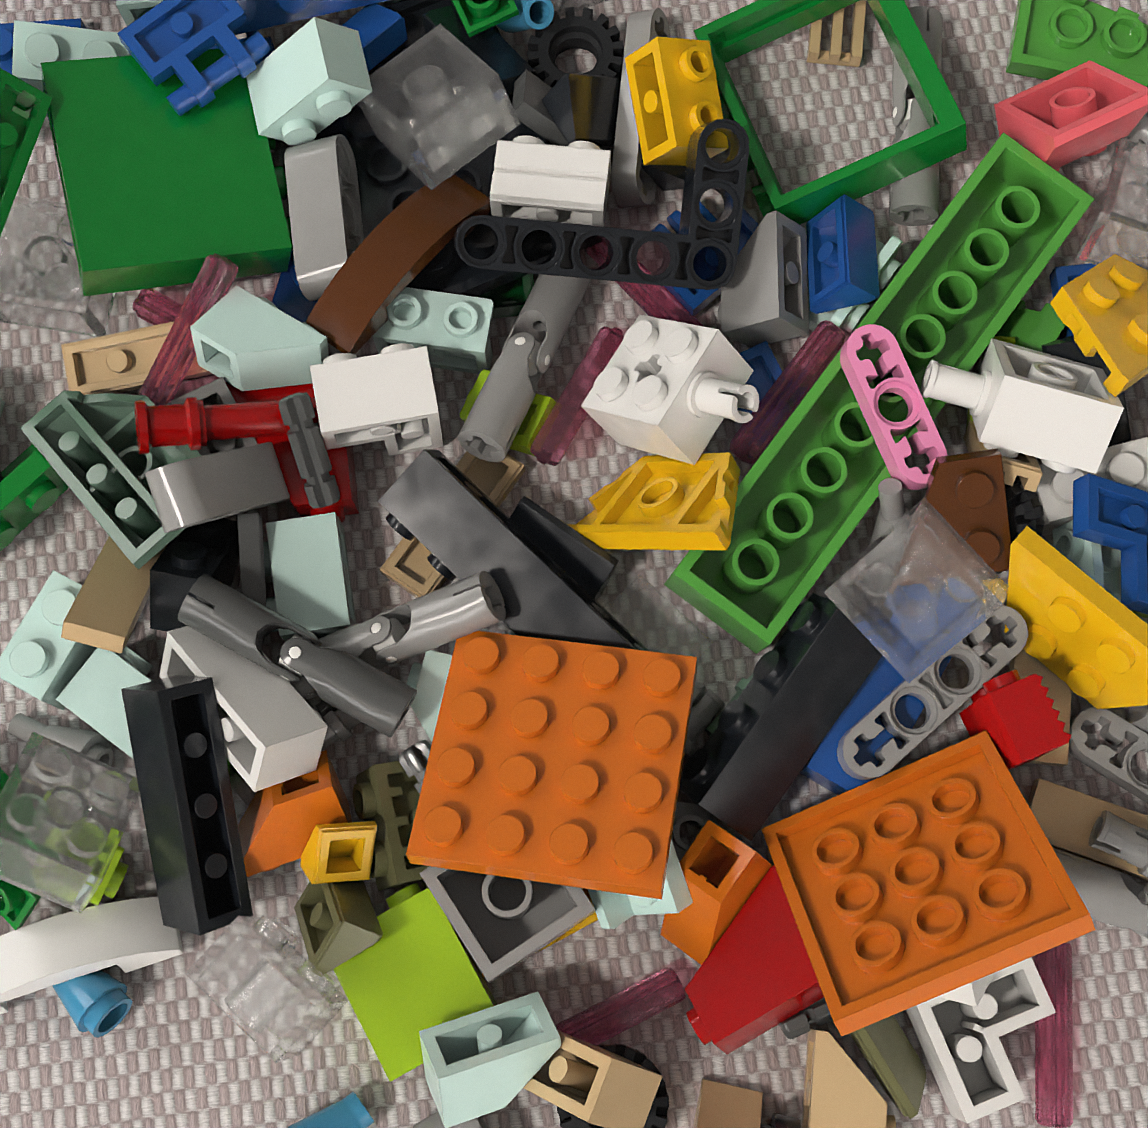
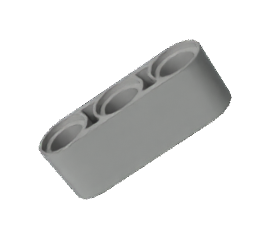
M342 134L290 146L284 154L296 278L303 295L309 301L319 300L336 273L364 240L355 157L348 140Z
M272 442L185 459L145 473L164 533L248 512L290 498Z

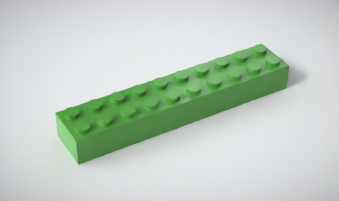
M1003 132L856 329L864 325L875 324L889 330L899 344L919 391L925 371L931 360L970 371L989 345L991 338L995 337L1095 198ZM864 342L863 347L857 353L860 361L870 359L874 367L875 362L882 355L878 348L869 350ZM841 349L739 483L731 543L727 550H689L664 583L666 587L756 654L772 643L879 496V483L886 478H892L841 367ZM888 373L881 379L878 374L869 383L871 389H874L883 380L894 377L891 373ZM895 393L880 395L878 408L882 416L892 422L904 421L908 415V406L905 400ZM929 397L923 398L934 420L946 402ZM913 425L905 433L894 436L893 440L895 443H898L905 436L908 440L918 430Z

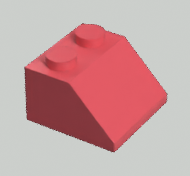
M1089 60L994 104L999 137L1004 132L1053 169L1059 171L1060 167L1083 156L1099 154L1107 148V145L1128 136L1148 111V87Z

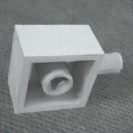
M639 314L634 324L626 331L623 341L605 369L596 378L592 389L581 404V407L618 444L695 465L724 418L732 419L737 423H747L752 420L753 416L750 413L737 409L743 408L757 412L759 394L755 387L746 384L754 370L719 329Z
M991 338L978 374L931 360L925 371L920 389L923 398L929 397L969 408L979 442L984 443L983 445L986 449L998 448L1002 456L1009 458L1018 457L1019 453L1040 458L1045 466L1067 474L1075 473L1076 469L1094 474L1097 473L1124 409L1118 396L1114 397L1104 386L1103 382L1107 379V376L1103 369Z

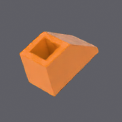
M326 750L321 752L315 771L259 790L254 795L238 823L247 877L260 872L272 871L283 864L300 859L317 824L352 822L349 802Z
M709 819L680 860L693 903L679 913L665 914L660 934L701 965L768 870L773 866L758 852Z

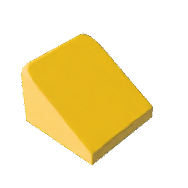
M375 821L317 824L301 855L300 867L311 884L370 880L377 824Z

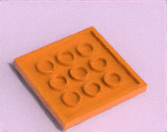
M476 631L456 639L406 856L410 864L662 899L696 681L697 657Z
M987 731L761 829L831 1017L841 1036L850 1034L1096 930L1089 911Z

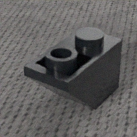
M221 518L185 528L169 542L150 569L151 629L168 632L187 626L178 621V613L186 595L197 598L189 590L203 574H208L224 584L232 586L239 558L237 521Z

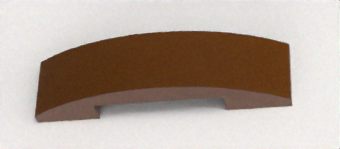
M452 172L438 177L417 190L383 219L350 255L315 304L305 321L306 324L326 336L327 342L340 352L356 354L388 320L386 307L453 239L459 224L470 216L488 215L491 212L490 198ZM474 225L471 228H469V230L465 233L464 239L477 227V225Z

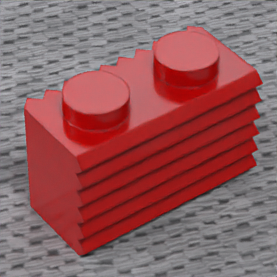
M1017 669L983 683V687L970 697L973 703L959 713L970 737L987 731L1008 770L1037 759L1069 743L1071 734L1063 731L1066 723L1057 720L1060 711L1052 708L1054 699L1046 697L1049 688L1041 685L1043 676L1032 674L1021 679Z

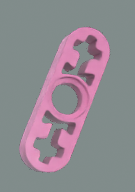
M868 324L861 326L849 336L841 348V367L890 476L900 480L903 488L909 490L926 488L936 457L948 456L947 450L894 335L879 325ZM863 342L869 350L878 348L882 354L875 362V367L870 359L860 361L857 357V353L863 347ZM888 373L893 375L894 378L883 380L874 389L870 388L869 383L878 374L881 379ZM895 393L901 396L908 406L906 419L901 422H892L884 418L878 408L880 395ZM913 425L916 426L918 432L914 433L908 440L905 436L898 443H895L893 440L894 436L905 433ZM911 447L916 455L926 453L929 457L930 463L923 468V473L919 467L908 468L905 464V459L912 453Z

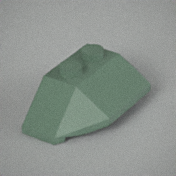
M63 390L20 429L131 563L140 569L184 530L180 529L164 533L145 473L171 463L202 455L197 450L191 451L188 445L152 447L149 454H139L134 402L144 400L147 406H155L145 395L114 393L83 395L80 391Z

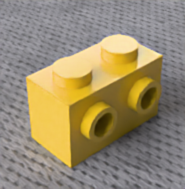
M657 36L625 58L643 164L686 166L688 144L693 132L707 122L724 119L710 41ZM715 130L707 138L706 152L710 158L729 148L727 136L722 132Z

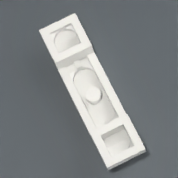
M157 896L86 907L40 920L18 928L16 931L13 930L1 935L0 1015L8 1012V1000L114 965H118L127 973L183 954L180 930L163 925Z

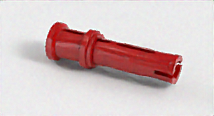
M188 397L184 404L147 406L144 400L134 402L139 454H149L152 447L188 445L191 451L201 450V447H206L207 441L283 436L287 435V431L290 430L289 425H284L279 410V401L204 405L202 400H197L196 397ZM310 397L314 410H317L315 397ZM315 413V417L312 418L313 423L318 422L319 424L318 413Z

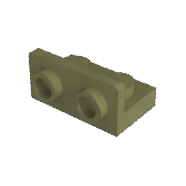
M399 761L372 765L356 776L357 784L354 785L352 793L353 805L358 818L364 819V821H375L377 824L370 877L376 879L379 891L392 889L403 884L423 881L419 873L429 866L410 864L406 856L420 796L414 786L418 783V780L414 775L409 778Z

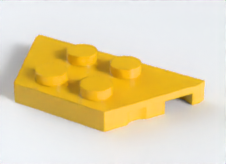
M1114 254L1062 286L1050 302V305L1062 323L1072 331L1074 341L1084 356L1093 357L1096 352L1101 356L1111 371V374L1103 384L1108 392L1117 397L1148 374V270Z
M730 452L702 453L695 465L660 455L643 456L623 471L618 479L605 485L588 498L594 508L591 513L578 523L567 525L602 549L727 550L731 543L740 468Z
M1026 526L1011 543L1006 606L1019 612L1027 623L1028 638L1023 650L1039 660L1063 680L1075 694L1083 697L1096 709L1148 705V624L1030 527ZM1005 625V630H1004V632L1006 633V632L1009 631V630H1008L1007 626Z

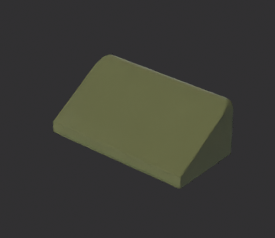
M363 880L311 884L309 882L294 906L312 972L319 976L326 974L371 947L383 935Z
M894 1015L850 1033L851 1038L890 1100L904 1117L908 1116L911 1119L919 1112L927 1072L923 1062Z

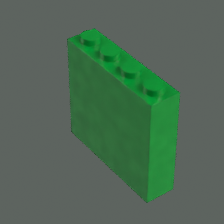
M219 48L208 49L191 63L200 73L223 57L224 54ZM132 55L41 63L43 92L53 97L47 115L84 296L287 272L293 245L290 216L285 217L282 200L287 199L285 173L282 166L274 167L270 151L275 150L276 139L258 135L246 77L242 79L239 75L214 92L216 99L201 108L197 104L180 117L171 107L166 97L181 87L183 83L173 74L156 87Z

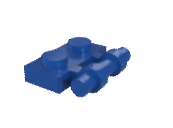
M163 0L117 33L121 43L156 87L173 74L183 83L181 87L166 97L171 107L180 117L197 104L201 108L216 99L215 91L238 75L244 79L257 69L255 63L271 52L269 44L259 32H256L242 43L233 34V31L247 22L246 13L236 0ZM216 44L224 56L199 73L191 62Z

